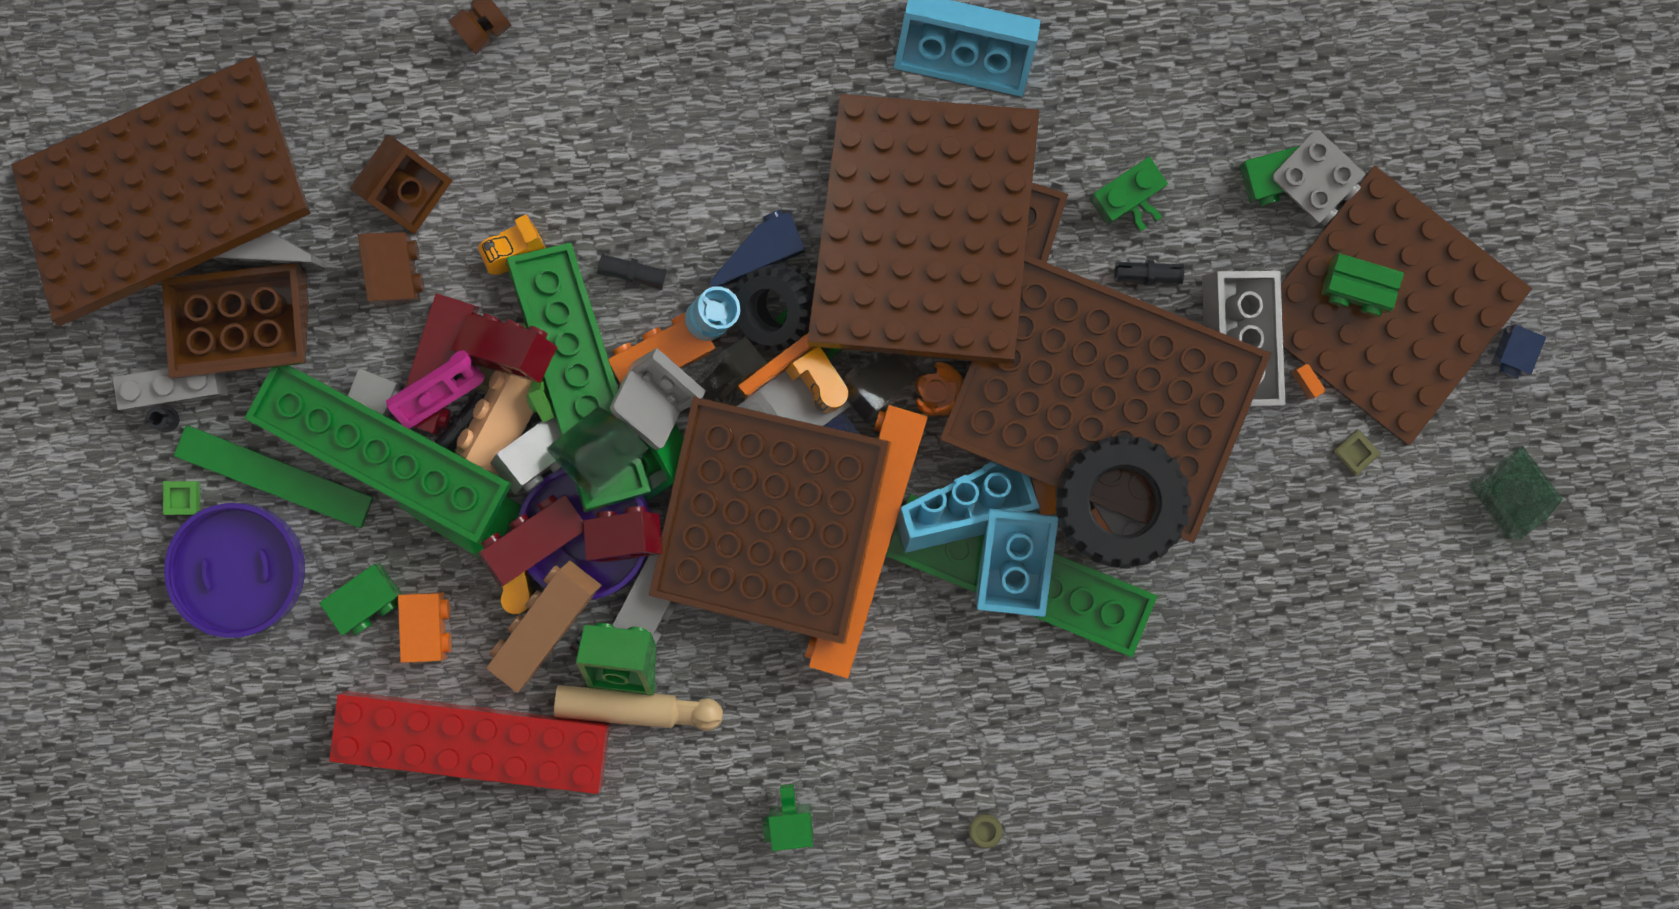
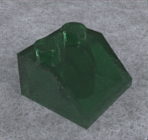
M598 406L548 446L546 450L592 501L642 460L648 447L626 422Z
M1523 446L1469 485L1508 539H1522L1546 521L1563 500Z

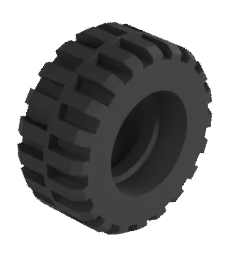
M1118 435L1098 440L1086 446L1070 460L1060 476L1061 479L1056 489L1055 509L1063 534L1079 553L1096 563L1108 567L1131 568L1150 564L1153 560L1163 557L1174 544L1178 543L1182 537L1181 533L1184 527L1187 526L1190 518L1188 510L1189 506H1191V496L1188 494L1187 486H1189L1186 475L1183 476L1179 468L1180 464L1175 458L1166 453V449L1149 442L1145 438ZM1117 469L1132 470L1142 475L1151 485L1155 496V509L1150 521L1139 531L1127 535H1117L1103 529L1094 519L1090 509V495L1095 483L1104 474Z

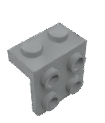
M1315 131L1274 172L1272 179L1307 213L1302 219L1310 227H1314L1319 223L1323 226L1326 225L1337 214L1338 211L1335 207L1342 199L1347 202L1359 191L1361 187L1357 183L1366 174L1322 132Z
M656 348L632 362L610 405V411L648 445L658 450L664 447L680 412L691 406L693 397L703 398L706 390Z

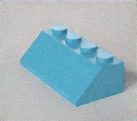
M908 0L894 69L1023 97L1038 40L1041 20L952 0Z

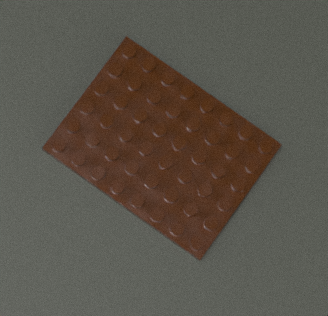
M255 56L11 164L51 319L58 327L311 214L262 68Z
M840 94L808 333V346L1014 364L1039 122L1038 109Z
M1025 254L1014 364L983 361L971 362L940 440L1058 488L1063 470L1067 467L1070 460L1086 446L1098 440L1118 435L1148 439L1149 442L1166 449V453L1175 458L1180 464L1179 468L1183 476L1186 475L1189 483V486H1187L1188 494L1191 496V506H1189L1188 510L1190 518L1187 526L1184 527L1181 533V539L1195 543L1272 353ZM1117 469L1104 474L1095 483L1090 495V502L1144 524L1150 521L1155 509V496L1151 485L1142 475L1132 470Z

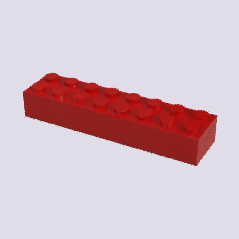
M344 691L337 695L329 762L599 794L603 786L610 723L560 719L550 715Z

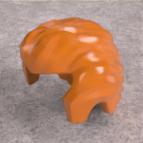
M936 362L933 367L937 368V373L923 374L916 379L915 389L917 394L923 398V402L917 398L915 404L927 416H946L952 411L964 379L952 365Z

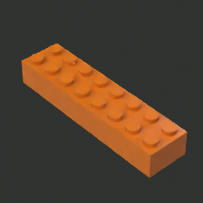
M888 405L886 412L880 410L873 431L880 432L878 439L891 441L847 640L845 644L810 636L805 657L810 658L809 667L847 679L849 677L926 425L927 416Z

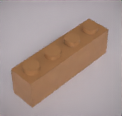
M571 560L561 568L557 565L553 567L543 580L547 584L546 588L542 593L537 590L525 606L529 611L524 617L519 614L508 627L507 631L511 633L506 641L501 639L489 653L493 659L486 669L516 693L531 680L601 587L600 583Z

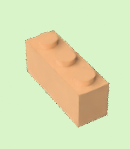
M495 371L489 380V389L484 399L479 400L473 410V419L468 429H464L457 440L455 452L500 476L490 462L496 453L519 438L533 414L527 402L531 381Z

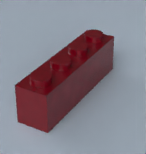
M438 293L435 294L405 388L450 360L455 354L451 347L467 315L472 314L482 317V315L477 314L479 307ZM457 375L453 377L456 381L460 379ZM447 405L413 427L439 434L440 428L446 429L450 420L451 410L447 409Z

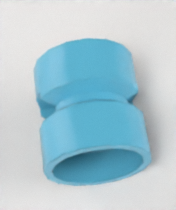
M717 286L706 289L687 308L685 314L686 326L689 332L696 338L703 341H712L725 333L738 320L740 303L736 295L727 288Z

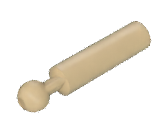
M558 685L555 696L554 717L672 728L675 724L696 726L703 731H711L721 724L723 709L717 701L710 698L700 699L699 701L677 700L675 695L654 693V695Z

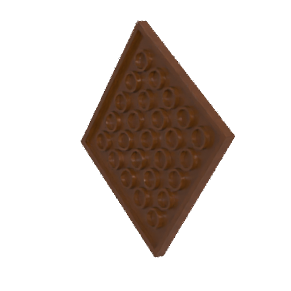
M1373 166L1359 183L1361 187L1350 200L1345 201L1337 214L1330 220L1281 283L1283 349L1302 364H1309L1316 375L1400 441L1410 446L1533 288L1377 166ZM1340 253L1404 272L1392 312L1382 313L1381 317H1375L1362 313V306L1349 303V307H1341L1329 303L1330 297L1322 295L1321 291L1332 256Z
M693 397L661 538L662 554L657 556L649 596L845 644L891 441Z

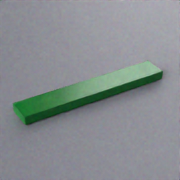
M189 425L185 426L174 454L177 458L357 528L363 527L374 499L370 495Z

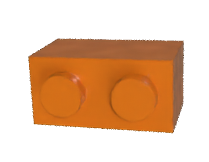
M444 592L398 595L400 663L442 661L446 659V653H451L452 638L451 633L445 632V619H450L451 607L449 599H444Z

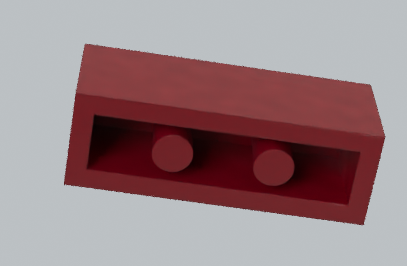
M484 313L482 317L472 314L467 315L451 350L455 353L461 350L466 351L472 359L471 364L541 383L558 347L546 339L548 334L535 326H529L528 329H525L522 325L507 319L505 323H502L496 317Z
M554 494L537 505L540 510L538 513L530 518L525 513L509 524L512 528L510 532L502 537L496 532L481 542L484 549L478 552L477 555L499 587L506 585L584 532L583 520L566 495L559 499Z

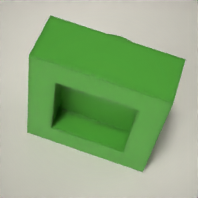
M542 379L541 383L531 381L527 394V402L530 409L534 413L537 412L542 422L555 418L545 389L544 379Z
M163 481V515H194L200 511V481Z

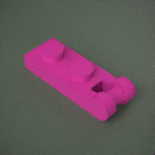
M458 351L447 363L387 399V408L403 426L410 429L479 386L484 381L485 375L478 367H473L471 364L472 359L466 351ZM462 373L463 376L456 381L453 378L457 374Z

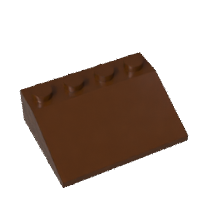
M296 263L171 277L162 280L168 375L170 379L306 364L309 311L306 271Z

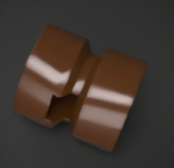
M473 0L470 3L471 9L469 11L462 9L448 20L475 55L490 44L489 37H499L512 26L492 0ZM485 16L489 22L481 27L476 20Z

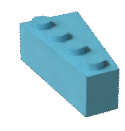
M991 461L970 475L966 476L965 474L955 479L952 484L942 489L938 488L902 506L898 513L896 526L905 553L985 534L989 509L1037 514L1040 507L1030 477Z

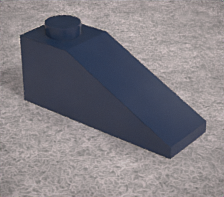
M778 210L764 216V222L753 230L711 279V286H727L746 277V274L753 270L774 263L778 264L805 253V247L790 212L782 214V211Z

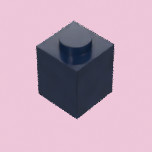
M1516 324L1507 326L1491 364L1500 367L1499 373L1510 378L1518 379L1519 375H1531L1546 337Z

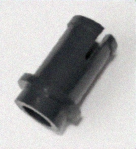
M169 406L151 408L145 416V420H151V422L147 423L150 428L164 433L175 430L180 421L178 412ZM162 415H166L167 417H164L161 422Z

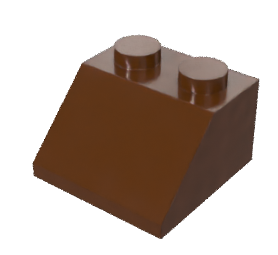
M388 134L349 189L415 234L453 180Z
M405 232L358 234L367 301L381 308L420 302V293H424L425 287L422 274L416 273L414 260H419L420 258L417 241L411 240V236Z

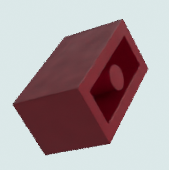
M644 506L625 508V514L619 515L616 514V511L596 513V518L583 520L586 561L607 563L662 554L659 514L646 512V507Z

